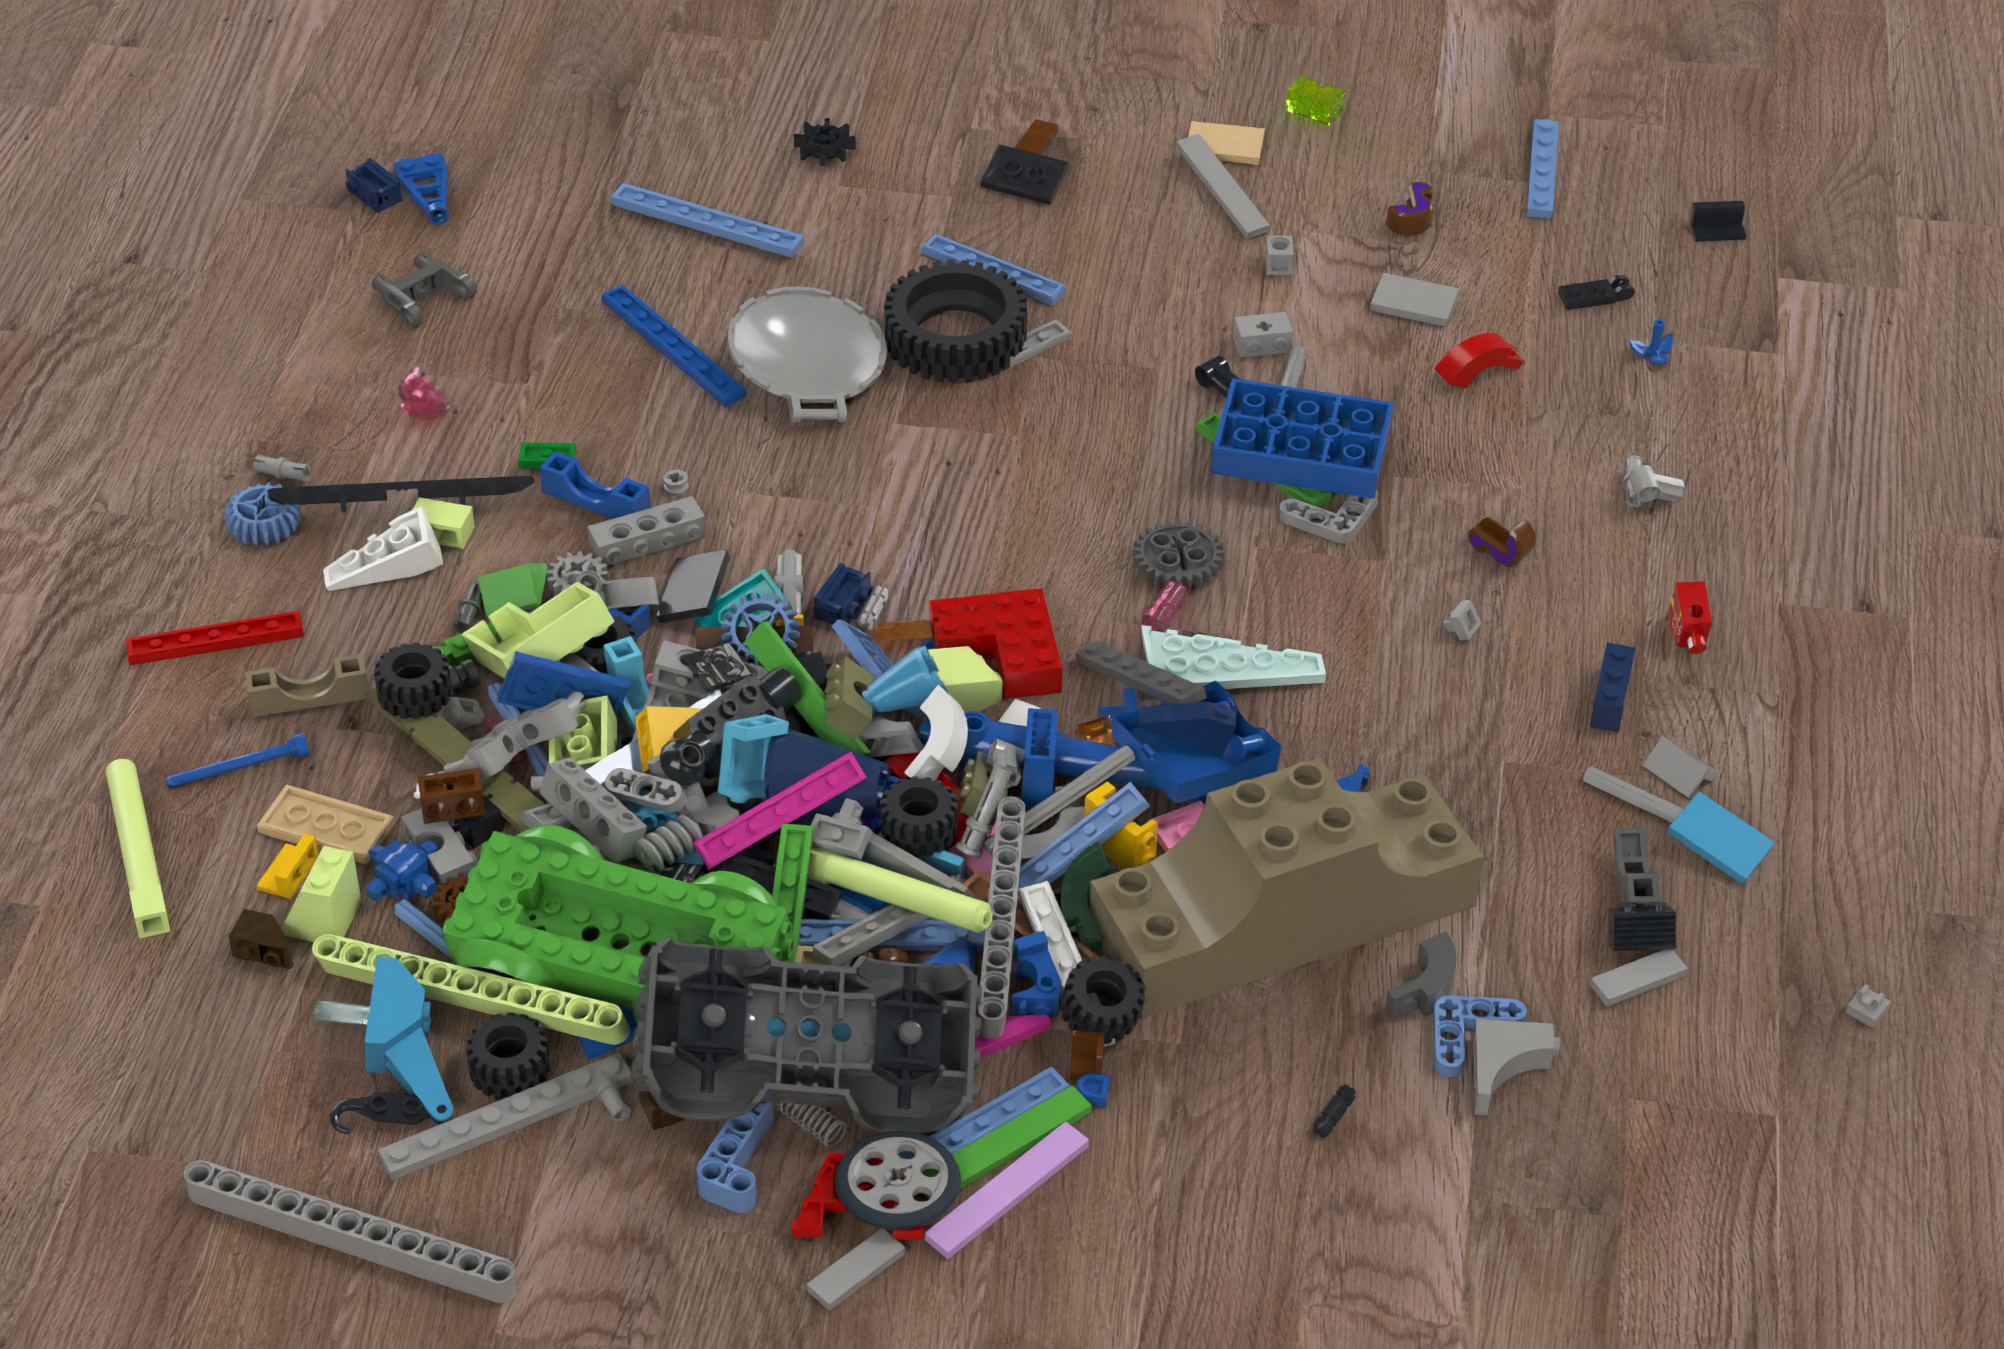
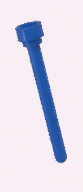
M303 732L293 735L292 739L287 740V743L169 776L166 779V785L174 788L287 755L292 757L298 756V758L309 756L310 752L305 734Z

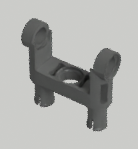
M421 252V255L418 253L414 258V265L421 270L396 283H392L383 274H379V277L376 275L372 280V287L382 293L385 301L400 312L403 321L410 328L421 324L423 321L422 314L415 305L416 302L435 291L447 287L458 297L465 299L477 293L476 283L469 274L459 275L444 262L433 260L425 252ZM423 280L421 287L415 290L416 285Z

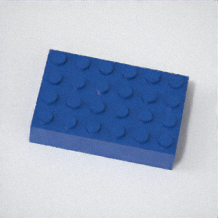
M1232 378L1213 445L1211 473L1375 499L1391 430L1394 402Z

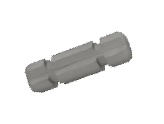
M876 586L873 589L862 613L857 619V628L859 630L868 632L872 629L884 606L883 604L888 599V589L886 587Z

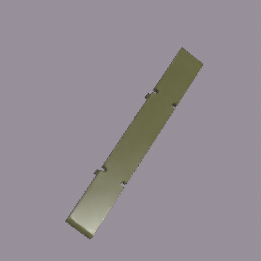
M376 687L364 693V697L406 734H412V739L415 741L410 745L412 752L423 747L445 766V764L463 759L466 752L475 746L441 716L437 717L436 712H432V715L429 717L421 716L419 719H413V717L402 719L400 715L392 716L389 714V710L384 711L382 709L381 703L377 699ZM504 769L491 777L480 779L483 795L501 810V816L520 832L529 829L521 821L523 811L545 804L518 781L514 783V778Z

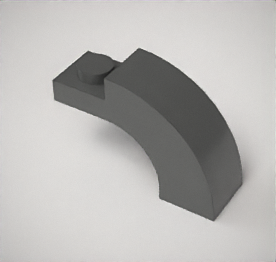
M1645 827L1614 828L1612 832L1615 854L1613 870L1621 903L1648 906L1649 902H1660L1657 873H1651L1649 867Z
M1447 932L1420 942L1417 964L1423 970V974L1387 991L1385 1012L1391 1020L1402 1015H1408L1415 1009H1419L1426 1017L1434 1012L1437 1000L1442 996L1450 995L1456 968V950Z

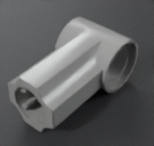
M1649 465L1635 467L1629 473V479L1635 496L1640 502H1648L1655 498L1678 502L1683 497L1685 485L1681 479L1654 474L1652 467Z
M995 739L989 749L986 763L993 766V768L994 764H999L1012 770L1013 773L1005 789L1017 786L1021 779L1020 766L1024 759L1025 750Z

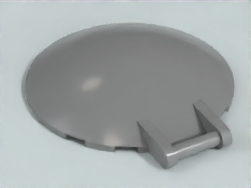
M800 286L768 290L764 296L757 299L752 297L739 307V311L734 318L731 319L727 336L729 352L740 371L759 387L775 395L787 398L791 422H801V420H836L837 422H846L847 409L845 399L863 392L878 379L885 365L887 345L880 326L875 319L871 320L863 313L864 309L848 298L843 301L833 297L831 292L827 290ZM800 403H833L834 409H801Z

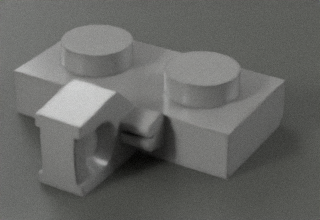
M846 798L840 813H835L833 817L816 813L811 824L814 830L812 846L861 859L873 833L869 827L861 825L860 816L863 807L857 801Z

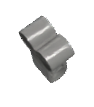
M585 570L573 582V584L582 581L589 582L593 587V591L599 593L608 611L614 608L622 613L636 612L642 605L648 606L649 610L659 607L654 577L602 581L597 572Z

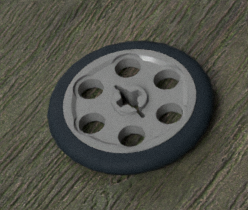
M896 1130L874 1134L854 1144L845 1153L837 1167L835 1185L842 1204L854 1217L878 1228L904 1230L929 1224L941 1217L953 1205L960 1192L961 1174L953 1155L940 1142L920 1133ZM910 1151L915 1156L911 1159H902L898 1154ZM871 1158H879L883 1163L878 1166H870L866 1161ZM926 1169H935L939 1174L934 1177H927L922 1172ZM863 1182L872 1183L875 1186L868 1191L857 1188ZM924 1193L931 1198L927 1201L919 1202L913 1197L916 1194ZM893 1200L898 1205L895 1208L887 1209L882 1207L881 1203Z

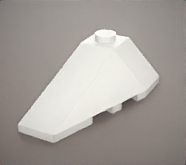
M421 506L395 518L389 523L391 527L378 537L374 533L367 538L369 542L358 551L350 550L323 569L327 590L332 591L418 576L442 565L443 559L440 545L423 507Z

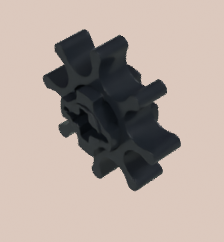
M825 118L823 126L816 125L813 127L809 122H805L804 134H794V147H800L801 160L813 156L817 159L819 158L820 166H824L826 158L833 159L837 157L841 162H845L846 149H856V137L850 136L849 124H844L837 128L834 125L830 126V118Z

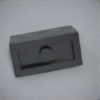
M1693 202L1689 223L1695 241L1746 240V233L1742 224L1745 211L1744 202Z

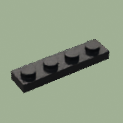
M737 853L722 862L717 870L734 872L751 878L763 886L771 896L773 894L775 866ZM808 878L803 912L821 919L831 920L842 897V890Z

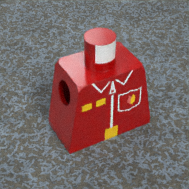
M1705 581L1677 582L1667 614L1676 646L1689 647V651L1692 654H1700L1707 649L1706 642L1712 626Z

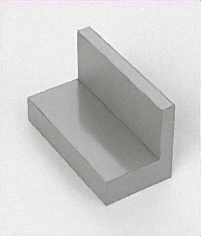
M1664 736L1661 737L1643 764L1645 768L1688 798L1692 797L1703 779L1713 782L1719 773L1678 743Z

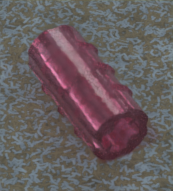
M1169 581L1159 591L1158 596L1153 599V603L1147 607V611L1141 618V625L1151 626V631L1163 632L1187 600V588L1180 582Z

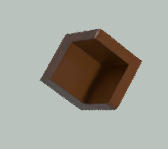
M1072 1032L1069 1080H1079L1085 1074L1102 1075L1105 1032Z

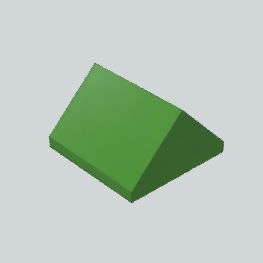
M527 563L479 576L478 581L487 618L508 602L523 611L540 607L548 570L547 565L544 563Z

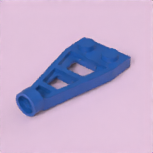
M442 153L428 154L424 157L407 158L393 162L394 173L400 181V186L426 214L433 224H443L449 218L447 210L448 169ZM436 178V183L420 186L414 183L415 181ZM439 193V197L437 198H431L426 200L423 198V196ZM436 210L441 211L440 214H433Z

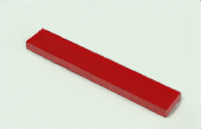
M293 611L126 638L129 665H136L302 638L304 633L300 611Z

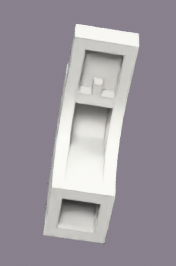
M937 685L920 707L930 720L931 733L926 746L904 772L910 778L918 776V779L930 777L932 781H935L944 767L953 772L960 762L966 747L968 727L964 711L958 702L939 685Z

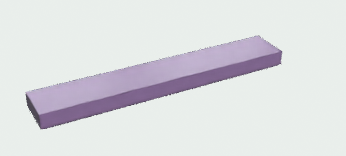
M1065 1121L926 1231L925 1241L947 1259L951 1258L1089 1147V1139Z

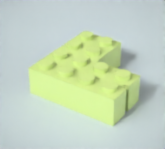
M576 582L530 614L508 602L489 615L490 622L502 640L500 644H498L484 620L462 633V636L480 664L505 678L516 651L560 662V659L567 654L575 653L582 649L584 643L592 637L604 634L608 630V626L615 621L599 593Z

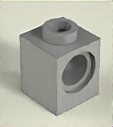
M1266 235V275H1292L1294 257L1292 236Z

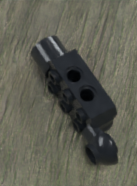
M780 667L772 669L760 679L750 674L673 732L675 739L668 741L662 747L660 753V764L665 775L680 785H693L699 782L702 777L712 780L720 774L725 722L765 714L786 721L785 712L801 699V689L797 680L790 672Z

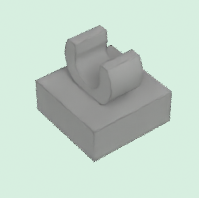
M1471 600L1461 601L1455 610L1449 613L1450 620L1443 621L1447 632H1456L1460 641L1470 640L1481 625V620Z
M1866 984L1848 1003L1845 1013L1874 1028L1889 1010L1891 1001L1886 999L1883 993L1877 994L1869 990L1870 986Z

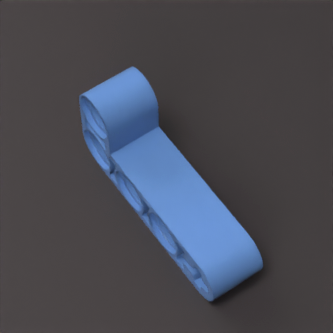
M760 1101L746 1114L726 1121L696 1168L698 1194L701 1198L737 1213L749 1212L756 1206L755 1176L749 1170L744 1169V1167L773 1124V1102Z

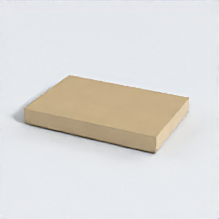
M1191 121L1188 137L1199 134L1220 161L1259 165L1265 128Z

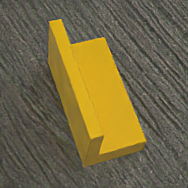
M304 833L296 846L286 843L256 885L257 890L291 899L319 856L316 836Z

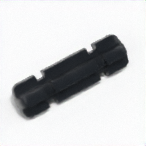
M1346 1084L1339 1087L1336 1092L1337 1095L1331 1098L1321 1112L1322 1116H1318L1313 1123L1312 1131L1315 1135H1319L1322 1138L1329 1136L1333 1130L1332 1127L1336 1126L1348 1108L1346 1106H1350L1355 1100L1356 1091L1354 1088Z

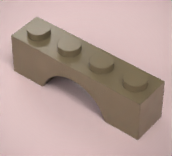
M363 654L333 658L330 667L324 673L305 680L285 677L275 667L245 672L252 717L366 699L364 693L369 691Z

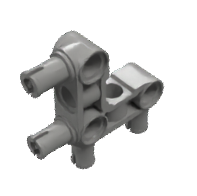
M573 692L566 700L561 698L533 711L526 710L520 716L504 720L496 725L485 737L473 740L472 743L475 746L466 752L463 759L445 764L444 773L479 768L480 779L493 776L500 772L519 751L541 741L560 737L578 726L576 722L578 712L587 705L586 699L580 702L584 695L580 692Z

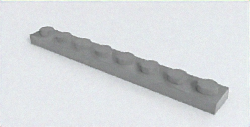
M618 1052L378 1149L379 1158L393 1181L596 1098L597 1086L605 1080L611 1079L617 1082L620 1087L633 1083L631 1071Z

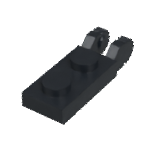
M1621 274L1620 276L1614 275L1609 280H1596L1559 286L1558 295L1565 308L1571 310L1624 301L1625 299L1633 298L1635 289L1632 285L1630 286L1628 277Z

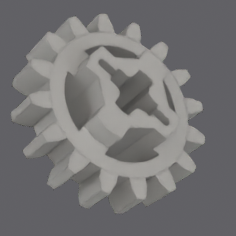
M578 551L577 556H573L568 552L565 559L558 556L557 563H550V570H547L548 589L553 590L554 597L573 585L577 576L585 570H593L598 573L602 581H609L607 564H602L601 557L593 559V553L591 552L587 556H583L582 551ZM580 582V584L593 590V587L589 582Z

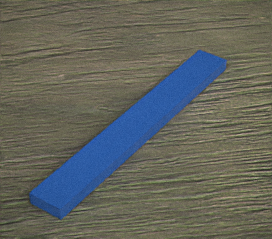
M623 284L601 294V300L608 308L724 407L747 397L746 389Z

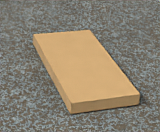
M286 784L257 824L258 833L294 844L299 842L304 833L316 836L318 851H321L323 846L352 851L355 862L367 865L370 860L369 849L375 845L380 846L395 824L392 815Z

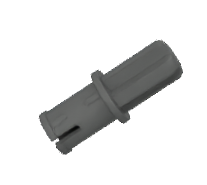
M477 583L471 584L465 599L461 600L458 605L459 613L453 623V628L458 633H464L470 629L474 619L481 612L480 602L482 594L480 585Z

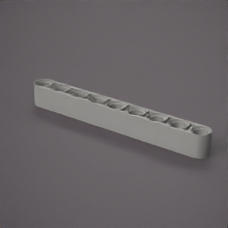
M1013 796L1005 797L999 802L988 900L992 912V921L985 931L980 981L982 999L980 1005H978L977 1017L981 1019L980 1035L989 1039L1000 1037L1006 1028L1025 821V804L1021 799Z

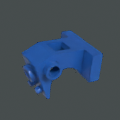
M1045 931L1014 940L1011 966L1014 979L1017 981L1028 977L1034 983V986L1030 989L1012 994L1010 1011L1018 1013V1016H1025L1026 1013L1050 1015L1057 1014L1061 979L1048 951L1049 941Z

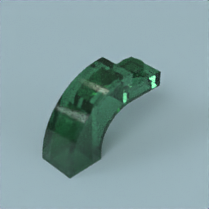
M1099 841L1085 848L1073 860L1065 874L1061 889V906L1068 928L1080 924V926L1075 928L1082 945L1089 944L1091 951L1103 947V943L1088 910L1090 881L1112 874L1111 867Z

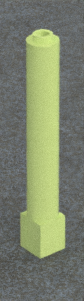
M128 759L114 760L108 764L105 772L139 939L171 932L136 766Z
M812 846L808 871L809 879L826 885L831 883L976 933L984 931L991 924L992 912L987 902L843 854Z

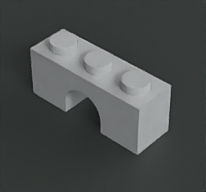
M422 808L401 816L404 837L407 842L419 846L425 841L431 840L438 846V851L427 855L431 868L430 876L434 879L437 887L439 884L447 886L448 877L457 880L459 873H462L464 878H467L471 868L477 866L478 861L472 851L468 852L466 850L462 835L459 831H453L450 820L424 824Z

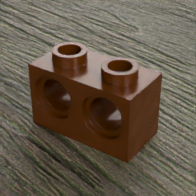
M479 768L417 777L424 824L485 815Z

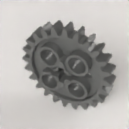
M1177 519L1176 524L1172 525L1169 520H1166L1165 526L1155 523V530L1146 527V534L1139 533V539L1134 541V567L1138 568L1139 575L1145 574L1146 582L1154 579V586L1156 587L1163 583L1165 584V590H1168L1173 585L1177 591H1180L1181 586H1186L1190 591L1192 584L1201 588L1203 581L1211 583L1212 576L1218 577L1219 570L1223 569V543L1218 542V535L1211 536V529L1202 531V524L1192 527V521L1182 525L1180 519Z

